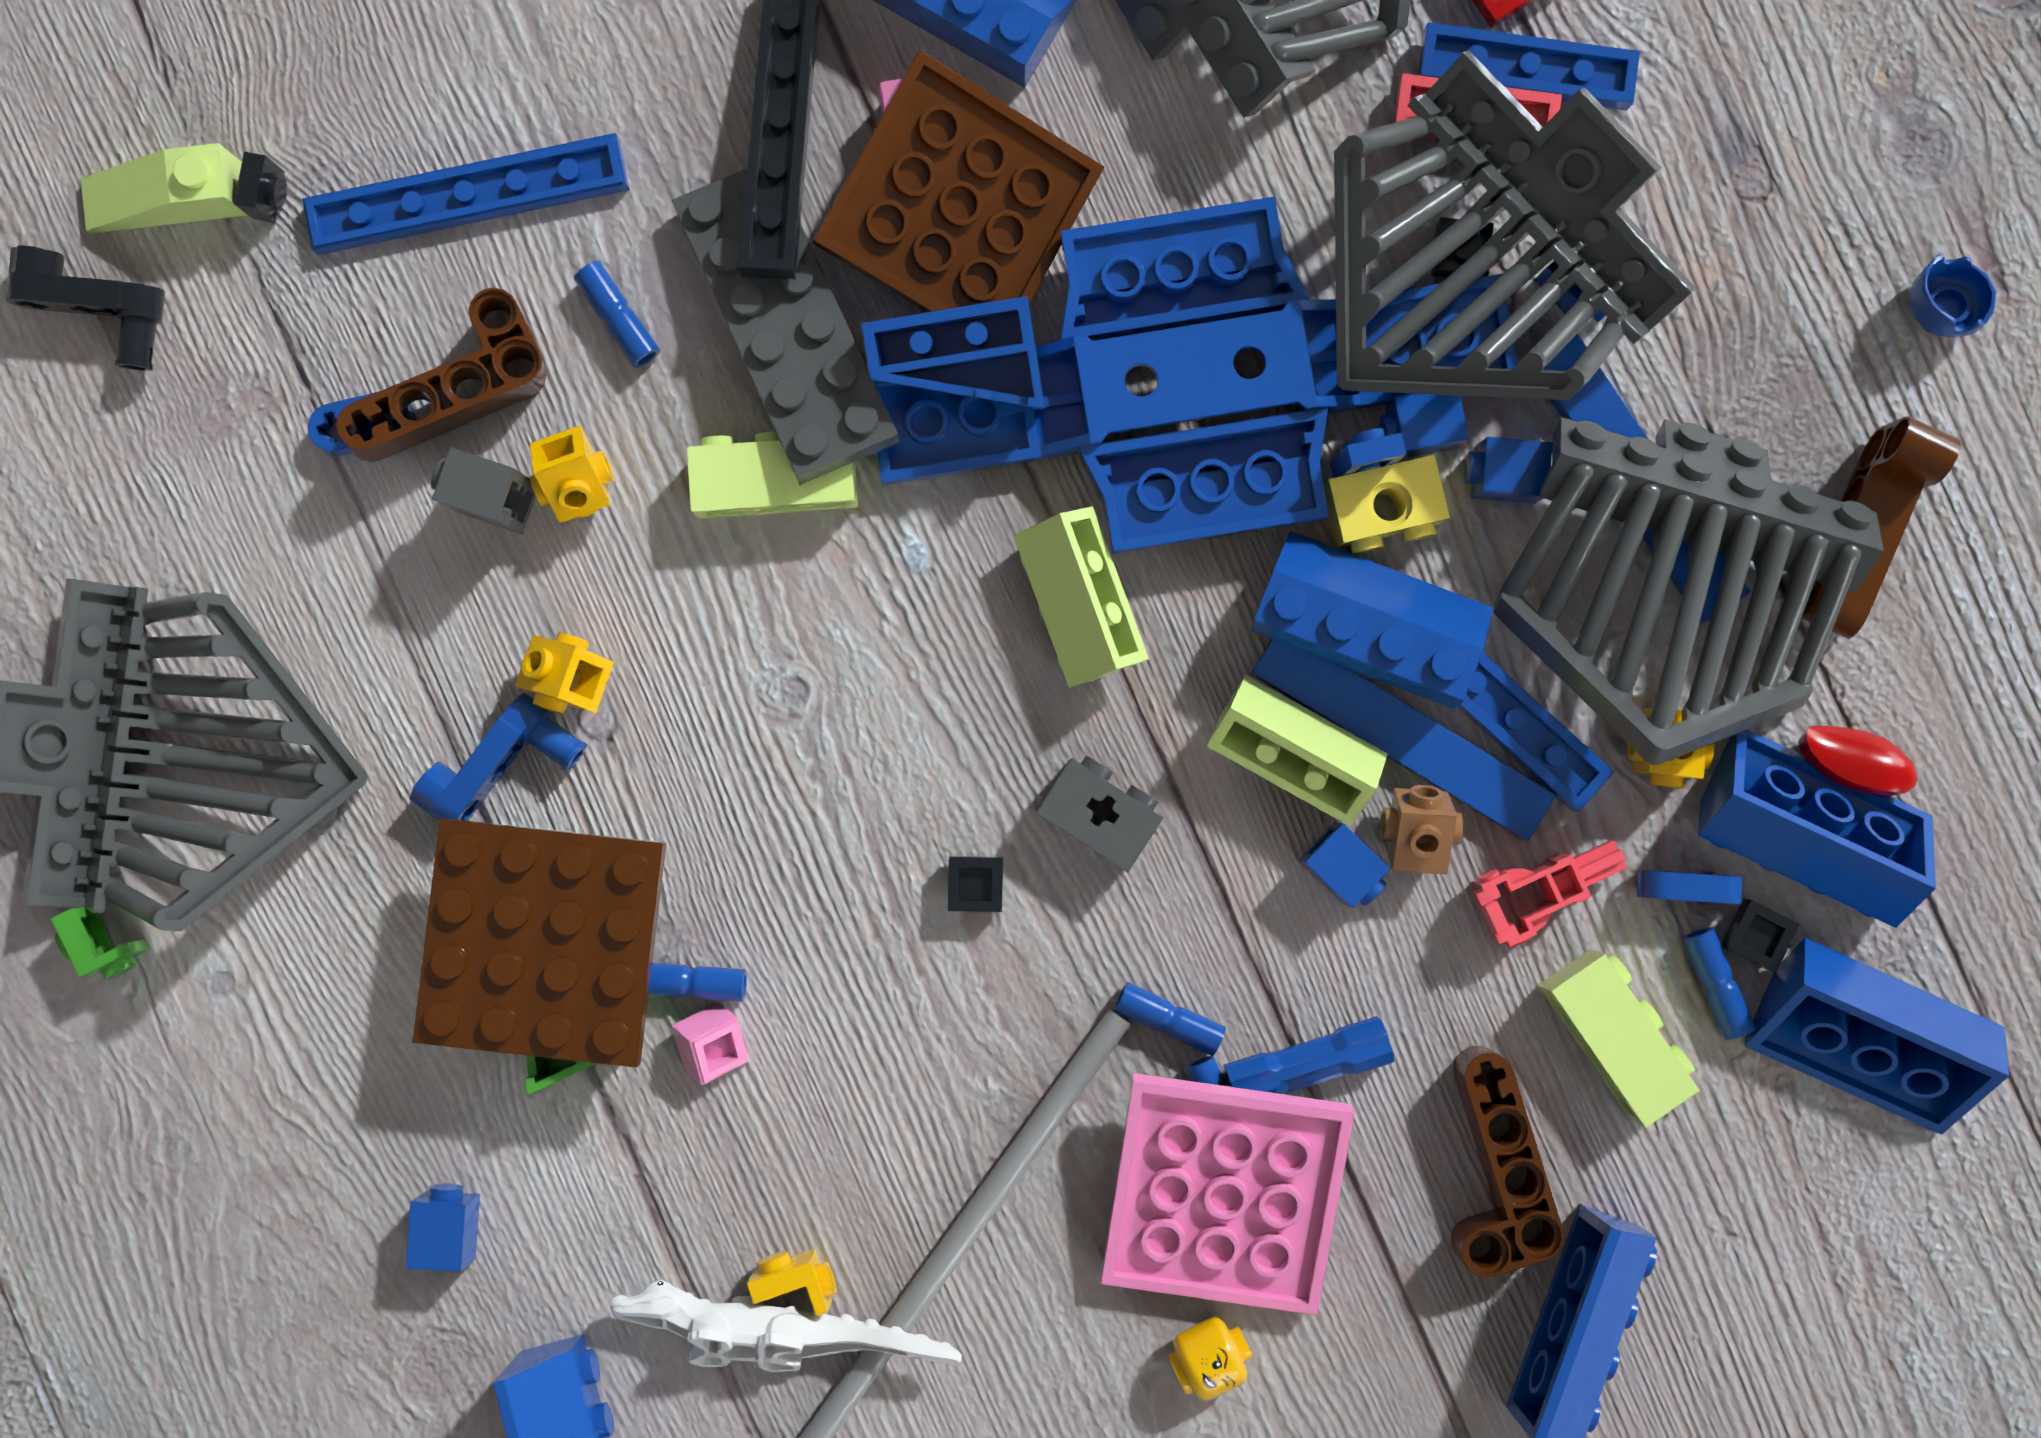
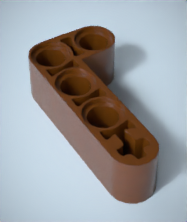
M498 288L483 289L470 302V320L483 347L482 349L357 400L343 408L338 416L336 427L339 437L354 456L369 462L383 460L532 397L541 391L547 376L545 365L524 316L510 293ZM502 310L511 315L508 323L502 328L492 329L483 325L485 317L492 311ZM517 358H526L534 363L531 372L525 377L520 378L511 377L506 374V367ZM476 379L483 383L481 392L474 398L462 399L455 395L456 388L464 380ZM426 400L432 403L431 411L424 419L412 421L405 418L406 409L412 402ZM391 412L400 429L393 431L390 426L391 423L385 416L386 413ZM365 423H370L373 427L372 434L374 437L368 441H364L361 437L362 430L360 426Z
M1903 417L1881 426L1867 442L1841 502L1855 501L1865 505L1871 511L1877 512L1884 551L1858 591H1847L1832 629L1833 633L1850 639L1864 625L1923 488L1941 482L1948 475L1961 450L1959 438L1911 417ZM1815 580L1801 618L1810 623L1824 590V586L1819 581Z
M1470 1046L1462 1050L1456 1057L1453 1066L1454 1078L1495 1209L1475 1214L1459 1221L1453 1228L1450 1240L1451 1248L1456 1257L1475 1275L1488 1278L1547 1261L1556 1256L1562 1248L1564 1232L1517 1080L1509 1061L1489 1048ZM1483 1062L1493 1068L1492 1071L1486 1073L1485 1078L1489 1090L1499 1097H1490L1488 1089L1473 1079L1474 1076L1481 1073L1480 1064ZM1500 1113H1508L1511 1124L1507 1133L1499 1138H1491L1489 1135L1490 1121ZM1516 1166H1525L1527 1176L1523 1185L1514 1190L1506 1189L1505 1179L1508 1172ZM1533 1219H1542L1543 1229L1540 1236L1533 1241L1524 1242L1522 1240L1523 1227ZM1482 1235L1491 1236L1492 1244L1487 1254L1477 1258L1470 1257L1469 1249L1474 1239Z

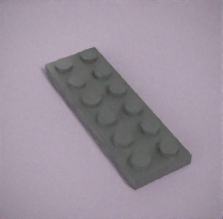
M744 169L674 198L672 203L797 481L801 485L900 442V439L874 381L870 379L866 363L801 224L796 279L741 277L738 261L747 169Z

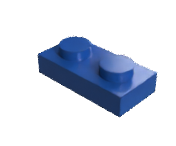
M1377 428L1352 435V442L1342 445V451L1330 462L1333 478L1396 464L1407 454L1402 432L1385 436L1383 428Z

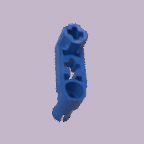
M522 693L498 718L458 773L452 771L442 762H436L417 781L409 799L438 821L441 818L468 821L524 746L531 744L560 765L561 769L566 772L578 762L588 745L578 740L550 718L551 712L549 710L532 704L534 699L526 693Z

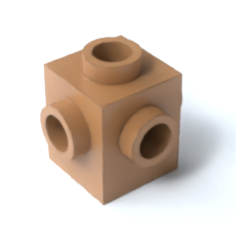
M1416 785L1411 787V789L1394 788L1391 808H1383L1380 820V836L1382 840H1386L1385 846L1392 871L1447 875L1452 845H1459L1462 839L1463 817L1461 812H1455L1448 791H1441L1429 785Z

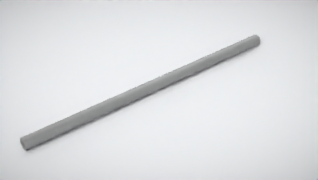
M1109 1008L880 1326L888 1328L897 1326L906 1333L910 1332L1131 1026L1129 1021ZM862 1350L799 1438H833L893 1354Z

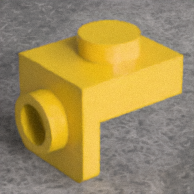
M815 1249L790 1257L788 1251H781L757 1262L758 1269L753 1271L747 1282L753 1304L806 1286L816 1316L828 1313L832 1302L831 1295L837 1293L836 1283L829 1263L827 1261L820 1263Z

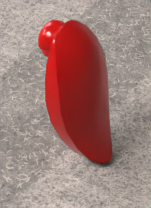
M1811 726L1808 727L1798 740V747L1803 756L1817 771L1833 782L1852 790L1875 795H1900L1909 792L1916 786L1917 772L1913 762L1899 747L1884 737L1851 728Z

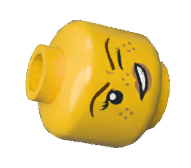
M1211 1317L1175 1336L1173 1341L1175 1351L1169 1353L1168 1357L1186 1395L1194 1392L1201 1400L1209 1401L1246 1382L1248 1372L1244 1361L1252 1358L1253 1355L1239 1326L1228 1330L1223 1320L1218 1317Z

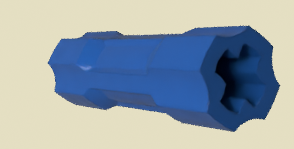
M1375 1016L1338 1028L1334 1033L1271 1053L1255 1054L1224 1064L1223 1067L1229 1087L1287 1094L1346 1074L1356 1075L1394 1063L1395 1061L1381 1018L1379 1019Z

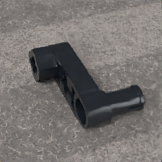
M18 245L17 247H11L6 301L8 303L35 310L117 317L121 319L115 365L136 371L153 370L152 358L156 325L162 324L165 298V291L163 289L140 283L63 276L65 257L63 254L34 246Z

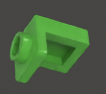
M85 907L71 908L51 918L57 931L55 934L57 947L65 958L71 960L79 978L99 973L102 974L104 980L114 978L135 968L137 964L134 957L150 950L146 939L127 942L115 947L100 914L92 913L85 909Z

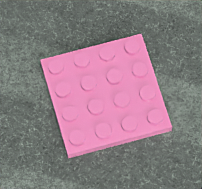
M1133 1073L1102 1264L1101 1284L1317 1315L1355 1114L1352 1104Z

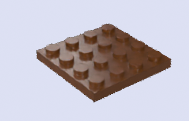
M920 49L814 237L812 244L926 313L1025 296L1028 297L1030 303L1061 247V231L1071 229L1101 175L1104 166Z
M441 818L439 820L412 1043L635 1068L641 1065L666 843Z

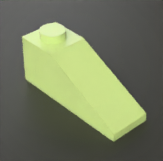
M219 143L164 149L81 178L86 231L93 234L246 216L245 212L234 205L242 162Z

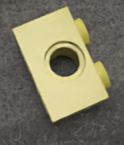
M1435 454L1328 479L1324 483L1329 514L1328 520L1335 548L1351 546L1352 554L1384 547L1382 538L1402 533L1405 542L1434 536L1437 534L1435 526L1450 518ZM1376 495H1387L1396 502L1398 514L1395 520H1383L1375 513L1373 502Z

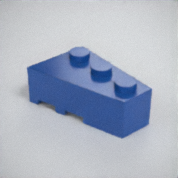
M1027 296L861 323L871 380L1045 410Z

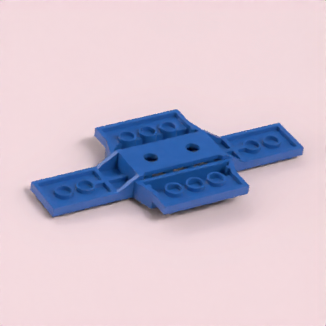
M1275 196L1061 231L1060 239L1069 287L1061 340L1036 347L1045 410L874 381L900 439L899 443L877 452L883 486L1077 454L1101 502L1105 506L1112 554L1326 520L1329 514L1320 459L1327 414L1389 404L1395 397L1413 394L1346 391L1339 388L1337 384L1336 299H1310L1284 251ZM1502 274L1480 277L1382 364L1402 365L1414 352L1423 347L1500 278ZM1440 284L1407 289L1381 309L1366 325V348ZM1507 301L1434 366L1459 367L1469 353L1475 350L1510 317ZM1514 343L1488 368L1514 369L1518 364ZM1243 349L1256 350L1264 359L1263 373L1253 379L1241 377L1234 369V356ZM1145 366L1155 373L1157 387L1151 394L1136 396L1127 389L1125 376L1134 367ZM1297 404L1304 410L1102 443L1106 436L1112 433Z

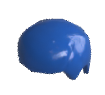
M1939 254L1914 279L1908 304L1914 320L1926 332L1947 338L1963 337L1978 332L1989 321L1994 313L1997 292L1989 275L1972 264L1969 257L1945 259L1944 254Z

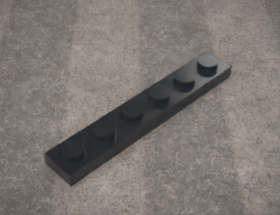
M763 0L738 261L741 277L796 279L820 0Z

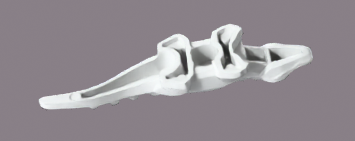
M662 1280L651 1283L639 1295L631 1297L619 1295L614 1297L610 1303L612 1314L617 1319L645 1325L654 1329H667L687 1339V1342L693 1344V1349L689 1353V1362L702 1367L727 1366L731 1360L757 1362L759 1368L769 1372L800 1370L803 1358L862 1350L878 1351L949 1364H960L962 1354L949 1343L931 1340L923 1334L914 1335L906 1333L897 1326L891 1328L880 1326L874 1319H867L865 1322L854 1320L848 1314H843L841 1317L827 1314L816 1316L815 1311L813 1313L800 1311L795 1306L787 1308L764 1305L763 1301L753 1304L751 1296H737L732 1298L731 1303L715 1304L711 1303L708 1299H698L691 1293H686Z

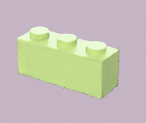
M776 432L755 434V442L734 443L731 436H708L701 438V446L687 447L691 512L699 519L859 507L856 462L799 485Z
M1093 506L1059 513L1013 535L1020 553L1022 565L1027 572L1037 599L1040 614L1045 621L1056 651L1058 664L1064 673L1069 688L1103 678L1149 659Z
M1246 674L1222 711L1207 744V747L1348 826L1352 825L1376 791L1388 753Z
M1590 949L1537 986L1627 1117L1647 1128L1700 1091L1690 1077V1074L1695 1069L1685 1053L1675 1044L1669 1046L1658 1031L1664 1024L1654 1008L1644 999L1638 1002L1627 984L1632 982V977L1623 963L1613 954L1607 957L1605 953Z

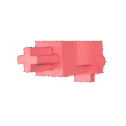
M1612 839L1575 857L1572 854L1557 853L1547 858L1548 861L1529 870L1504 867L1479 875L1476 880L1472 881L1475 888L1470 890L1492 937L1496 939L1498 944L1503 943L1510 947V949H1513L1530 941L1531 937L1537 935L1536 932L1547 923L1552 912L1569 904H1577L1592 897L1587 888L1588 886L1627 868L1624 862L1626 858L1622 850L1618 849L1615 841ZM1537 880L1544 893L1545 901L1537 904L1534 912L1521 917L1522 925L1515 927L1513 923L1507 922L1498 901L1495 900L1501 897L1496 885L1503 882L1506 890L1512 892Z

